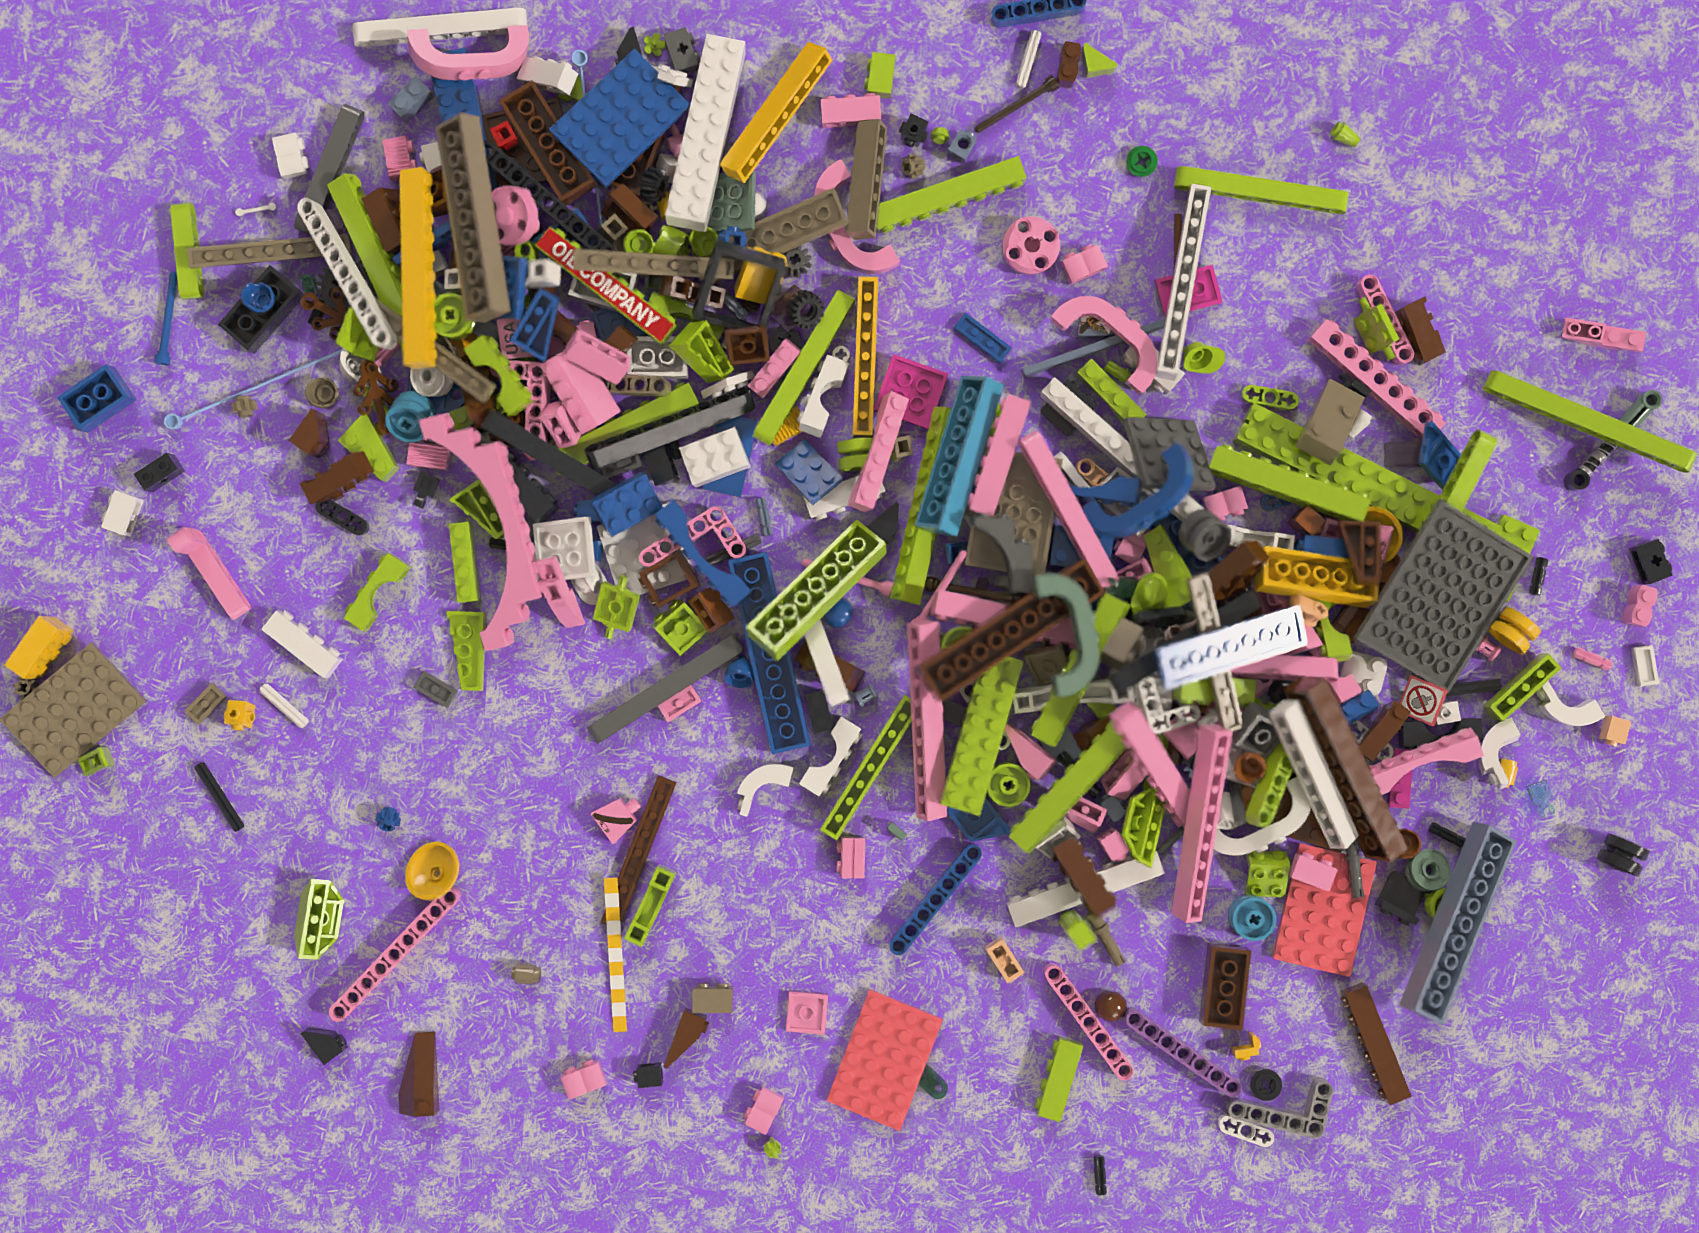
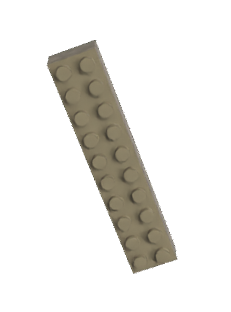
M459 113L435 128L466 321L486 323L510 312V304L479 116Z

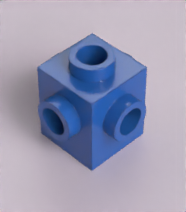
M727 226V229H721V233L718 234L717 239L729 242V236H732L733 244L743 247L747 245V236L744 231L739 230L738 226Z

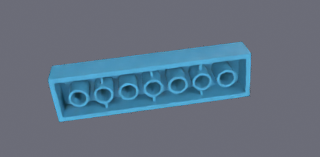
M961 376L914 526L931 533L957 536L981 457L984 453L986 441L990 434L991 425L996 415V409L1004 387L1003 384L987 376Z

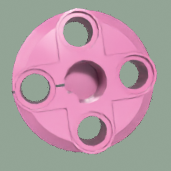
M503 186L493 190L491 193L499 243L504 245L525 243L539 230L537 208L530 192L525 188L517 186Z
M1034 216L1020 218L1007 229L1002 241V252L1008 265L1015 271L1025 275H1036L1046 271L1056 261L1060 250L1058 231L1048 221ZM1018 224H1025L1027 232H1020ZM1044 233H1050L1053 236V241H1046ZM1009 250H1015L1018 253V258H1010ZM1036 259H1041L1044 262L1043 268L1036 267Z

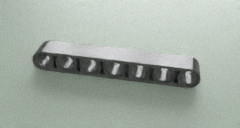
M347 104L342 106L304 197L321 204L325 212L332 199L327 185L341 176L365 117L364 111ZM298 212L294 228L311 235Z

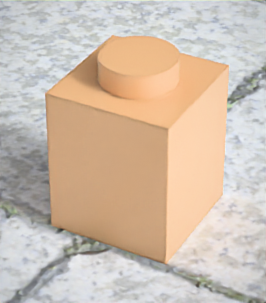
M1605 716L1599 738L1605 740V744L1615 747L1618 744H1625L1631 721L1614 716Z

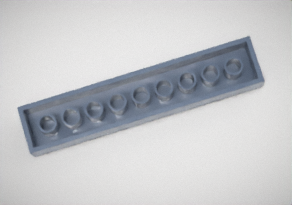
M1477 822L1472 823L1399 1006L1429 1021L1441 1025L1444 1024L1517 840L1490 825Z

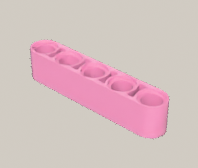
M1366 275L1358 281L1356 285L1357 292L1361 299L1366 297L1370 307H1376L1372 302L1373 298L1378 299L1380 304L1383 305L1399 337V340L1390 346L1395 355V358L1391 360L1396 365H1404L1413 359L1414 351L1379 280L1374 275ZM1364 281L1370 282L1371 289L1364 287ZM1400 351H1403L1406 354L1405 360H1402L1399 357Z

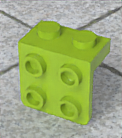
M1255 850L1246 854L1249 867L1245 889L1246 895L1284 897L1290 871L1287 852L1276 850L1257 853Z

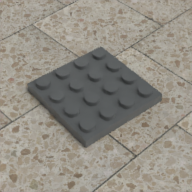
M1127 417L1123 421L1144 489H1161L1165 485L1169 476V468L1161 453L1179 442L1187 450L1193 463L1194 474L1190 490H1214L1216 484L1211 469H1209V463L1194 420Z

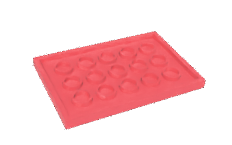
M1298 843L1297 854L1302 855L1305 852L1313 855V860L1320 862L1321 859L1332 862V867L1336 868L1337 872L1330 891L1290 877L1272 958L1350 977L1377 861L1365 858L1360 859L1364 897L1351 898L1347 860H1345L1346 854Z
M869 989L826 1101L900 1131L943 1018Z

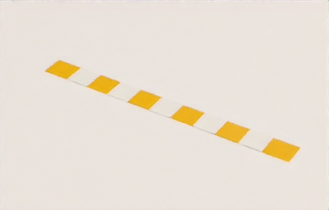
M604 878L613 1032H627L618 878Z

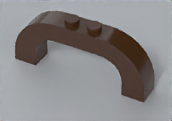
M560 272V280H561V278L564 276V274H563L562 272ZM556 286L540 288H544L553 294ZM530 288L531 303L540 288ZM557 310L552 335L556 338L559 336L564 341L563 345L566 347L579 328ZM618 326L613 334L602 342L626 353L639 339L625 326Z

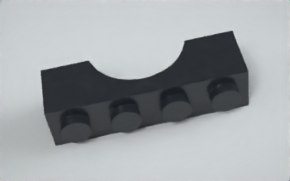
M1461 718V721H1456L1453 727L1442 735H1434L1429 732L1423 721H1405L1398 730V745L1405 746V749H1416L1417 745L1432 743L1441 737L1450 736L1462 729L1472 728L1479 742H1483L1482 718Z

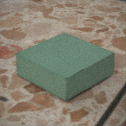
M892 821L888 824V830L900 840H904L907 833Z

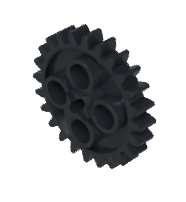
M360 260L356 266L367 282L374 298L378 297ZM323 267L322 270L325 272V275L318 274L322 282H316V285L321 286V289L316 290V293L322 294L318 300H324V304L337 310L335 301L329 296V291L339 287L331 283L333 280L338 281L331 268L328 270ZM344 293V294H343V301H344L346 310H347V312H348V310H349L348 298L346 297V295H345V293Z

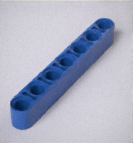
M969 843L961 850L891 937L889 947L893 954L902 955L908 950L982 857V851L977 844ZM972 847L978 850L977 856L973 858L967 855V851ZM958 863H963L966 867L964 872L957 873L955 866ZM947 878L953 880V885L950 888L942 886L943 881ZM933 894H938L941 896V900L933 904L930 901V897ZM922 909L929 912L925 919H920L917 916L918 912ZM908 925H913L916 927V931L913 934H907L905 928ZM897 940L904 943L903 948L900 950L893 948V943Z

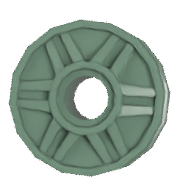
M1425 849L1419 851L1414 857L1407 858L1405 876L1413 888L1423 892H1430L1443 888L1448 883L1451 876V866L1443 853L1435 849ZM1426 866L1430 869L1429 875L1426 873Z

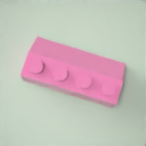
M564 350L540 366L580 433L584 434L613 417L621 410L601 377L579 364L569 361L564 357Z

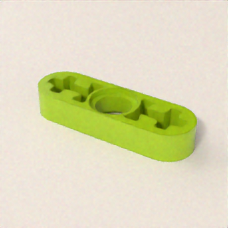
M1248 385L1241 391L1242 400L1248 404L1256 403L1265 407L1292 410L1299 403L1297 394L1290 391L1257 385ZM1252 389L1253 394H1259L1261 390L1260 401H1258L1259 397L1257 396L1249 399V395H1246V392ZM1267 392L1274 394L1275 400L1273 403L1266 402L1265 394ZM1289 396L1294 401L1289 406H1287L1288 403L1285 401H1280V405L1277 404L1280 398L1287 399Z

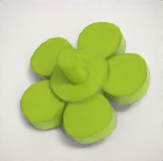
M654 33L652 38L650 36L644 38V43L647 45L644 51L647 54H651L653 51L654 56H660L662 53L661 49L666 47V42L660 40V35Z

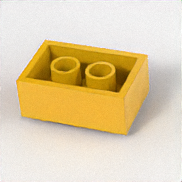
M38 616L4 665L23 679L42 678L49 671L48 667L51 662L59 657L63 645H66L71 640V634L74 630L56 617Z

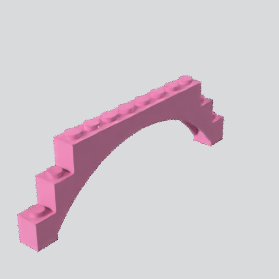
M449 413L419 420L424 440L431 439L441 444L465 462L481 480L497 508L506 540L507 575L500 604L487 628L480 632L485 651L506 647L514 643V634L509 626L523 623L530 619V610L525 602L544 596L540 586L542 579L536 565L535 547L530 540V529L525 522L524 507L518 497L519 489L514 483L513 468L507 458V447L503 441L481 446V436L476 427L454 432V422Z

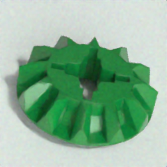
M1137 146L1128 153L1126 163L1128 170L1133 176L1142 178L1151 175L1155 171L1158 158L1150 147ZM1138 156L1141 159H1147L1145 167L1136 165L1139 161Z

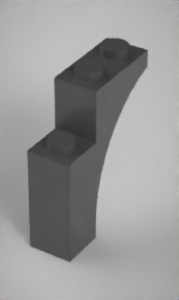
M977 514V518L971 517L970 526L988 535L997 545L1003 556L1007 570V591L1032 592L1031 577H1033L1034 543H1027V539H1015L1014 543L1015 519L1009 518V514H996V518H989V514Z

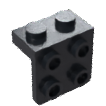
M1066 379L1063 385L1091 410H1094L1097 406L1094 403L1095 399L1088 393L1085 395L1075 381L1072 380L1070 382ZM1048 403L1041 409V414L1065 436H1070L1076 430L1071 423Z
M1392 871L1375 905L1381 908V913L1389 917L1394 914L1399 917L1397 921L1407 926L1410 923L1417 926L1420 919L1415 917V914L1426 892L1413 888L1407 881L1406 876L1397 871Z

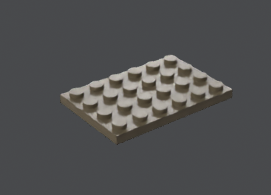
M984 448L982 458L984 455L988 456L990 448ZM1015 452L993 518H996V514H1009V518L1015 519L1014 543L1015 539H1027V543H1034L1033 576L1045 575L1055 511L1024 454ZM1054 458L1061 470L1063 459ZM983 467L980 468V474H979V475L982 474ZM973 511V517L977 518V514L980 513ZM971 526L965 565L1007 572L1003 556L994 541L983 531Z
M91 642L3 715L0 721L39 763L56 778L140 708L147 700L104 653Z

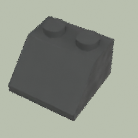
M1250 702L1241 714L1244 728L1233 731L1231 735L1236 746L1249 752H1256L1265 759L1269 757L1281 741L1268 709Z

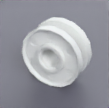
M436 367L411 369L410 371L412 387L422 396L442 397L451 390L454 383L451 378Z

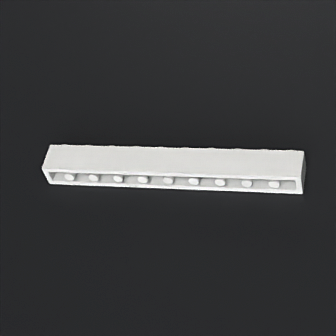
M1191 184L1188 192L1157 362L1156 378L1175 381L1178 374L1211 187Z
M1054 377L1041 391L1040 397L1128 475L1141 480L1130 443ZM1149 489V490H1150L1151 492L1155 493V492H1157L1159 489ZM1187 494L1182 502L1170 510V512L1183 523L1191 513L1204 508Z

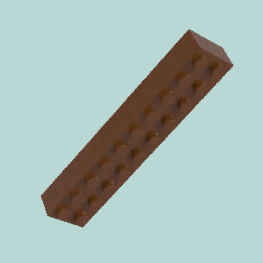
M1078 559L1056 574L1067 577L1078 584L1086 594L1089 604L1106 593L1086 559ZM1032 589V592H1028L915 666L914 669L934 701L942 702L1070 617L1068 606L1057 595L1051 594L1034 597Z
M1298 678L1283 690L1288 700H1298L1359 834L1357 842L1365 858L1393 862L1408 850L1405 839L1400 834L1397 823L1388 809V804L1380 792V787L1376 784L1372 771L1364 759V754L1356 742V737L1347 724L1348 721L1339 707L1338 700L1334 697L1330 683L1326 678Z

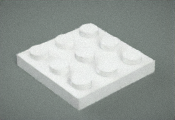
M591 517L533 524L536 561L556 556L565 580L596 576Z

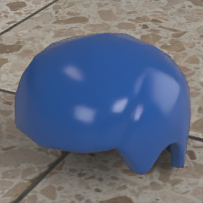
M262 282L258 284L248 283L242 289L241 299L249 310L261 313L272 308L275 295L272 289Z
M841 598L823 616L824 621L829 626L837 628L846 625L853 618L854 609L852 603L846 598Z

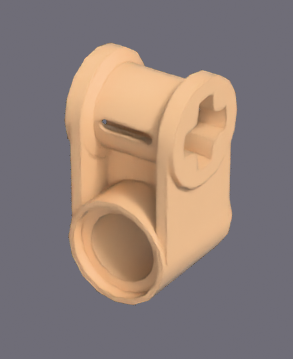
M1088 458L1079 460L1075 465L1076 470L1090 487L1100 486L1109 476L1106 471ZM1081 463L1089 465L1088 473L1081 471Z
M1295 595L1289 599V607L1294 605L1300 606L1303 624L1308 627H1314L1318 620L1328 616L1327 608L1320 602L1311 600L1303 595Z

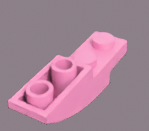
M1565 318L1561 338L1610 350H1627L1642 353L1647 332L1606 326L1607 324Z
M557 557L539 559L536 565L542 578L540 586L558 620L566 628L584 625L585 622L573 589H568Z

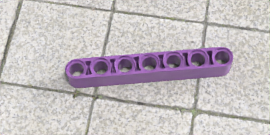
M1128 1008L1123 1019L1131 1029L1227 1096L1237 1097L1241 1093L1242 1086L1234 1076L1138 1009ZM1137 1014V1021L1129 1022L1130 1015ZM1149 1025H1153L1154 1031L1150 1034H1146V1027ZM1170 1037V1043L1162 1045V1039ZM1181 1048L1187 1049L1184 1056H1178V1051ZM1196 1060H1203V1064L1201 1067H1194V1063ZM1213 1071H1219V1076L1216 1079L1210 1078ZM1235 1082V1088L1227 1090V1085Z

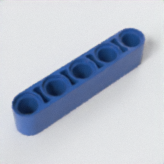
M1022 0L999 4L993 8L990 22L996 28H1004L1078 15L1083 12L1087 0H1078L1081 2V6H1075L1072 3L1073 0ZM1053 4H1060L1062 9H1055ZM1041 7L1043 12L1037 13L1033 8ZM1021 10L1024 15L1017 16L1014 11ZM1001 13L1005 18L997 19L995 14Z

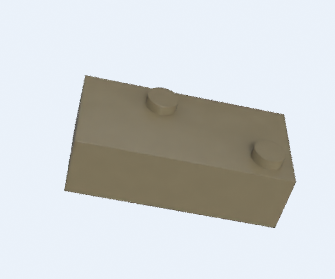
M1329 379L1319 392L1295 447L1331 465L1341 453L1365 397Z

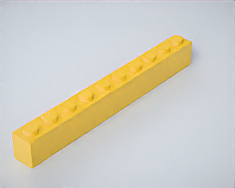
M423 167L400 170L404 365L411 369L435 367V360L437 358L435 350L436 331L434 329V321L436 320L434 301L436 297L433 290V282L435 281L433 262L435 257L432 251V243L434 242L432 224L434 218L431 210V205L433 204V196L431 194L433 179L431 174Z

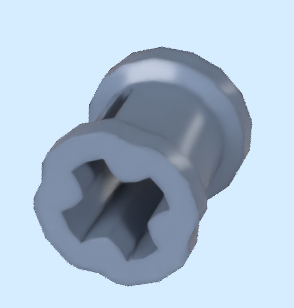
M871 683L868 684V687L858 692H853L861 707L874 698L878 699Z

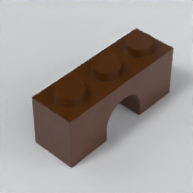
M675 275L663 276L660 296L694 304L701 284L693 283L689 279ZM712 286L705 307L722 309L726 289Z

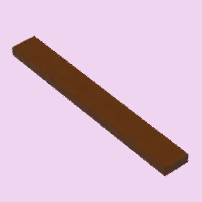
M660 775L657 777L618 876L620 925L677 784L676 781ZM606 909L600 922L607 925Z

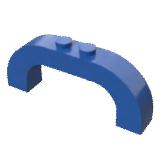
M1177 442L1161 453L1169 468V476L1165 485L1124 514L1109 516L1103 505L1096 499L1083 506L1081 509L1090 526L1105 536L1123 538L1136 534L1142 529H1147L1152 525V522L1158 518L1165 517L1170 510L1182 502L1192 485L1193 463L1187 450Z

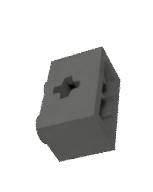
M686 27L663 34L675 71L679 70L687 74L698 71V63H700L701 59L698 51L694 52L692 45L695 44L692 32L688 33ZM681 49H685L686 54H682Z

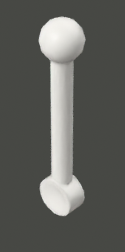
M270 203L267 206L246 210L238 208L236 215L242 217L246 213L268 209L275 210L276 205L275 203Z

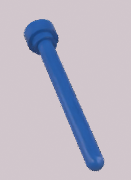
M174 271L169 275L160 349L154 355L153 362L165 366H170L171 361L168 345L177 285V273Z

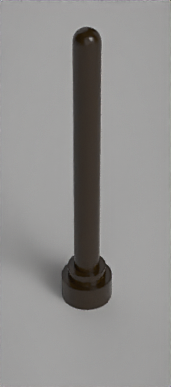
M1053 75L1048 76L1042 82L1043 85L976 125L974 128L975 132H982L1043 93H1053L1058 90L1059 84Z
M928 576L925 582V590L934 593L941 580L938 577ZM950 583L945 590L1005 602H1014L1015 600L1012 594Z

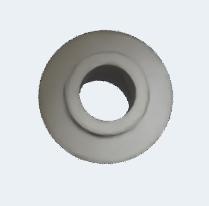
M517 963L516 967L512 968L511 979H514L515 984L534 985L535 983H540L541 967Z

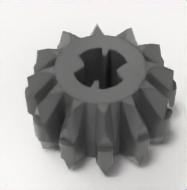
M799 246L797 250L792 249L784 253L787 259L788 272L790 271V278L794 276V273H797V277L800 278L801 271L807 274L806 268H811L812 264L807 261H810L812 257L811 255H806L808 253L807 248L801 251V246ZM795 257L798 258L799 262L793 265L791 260H794Z

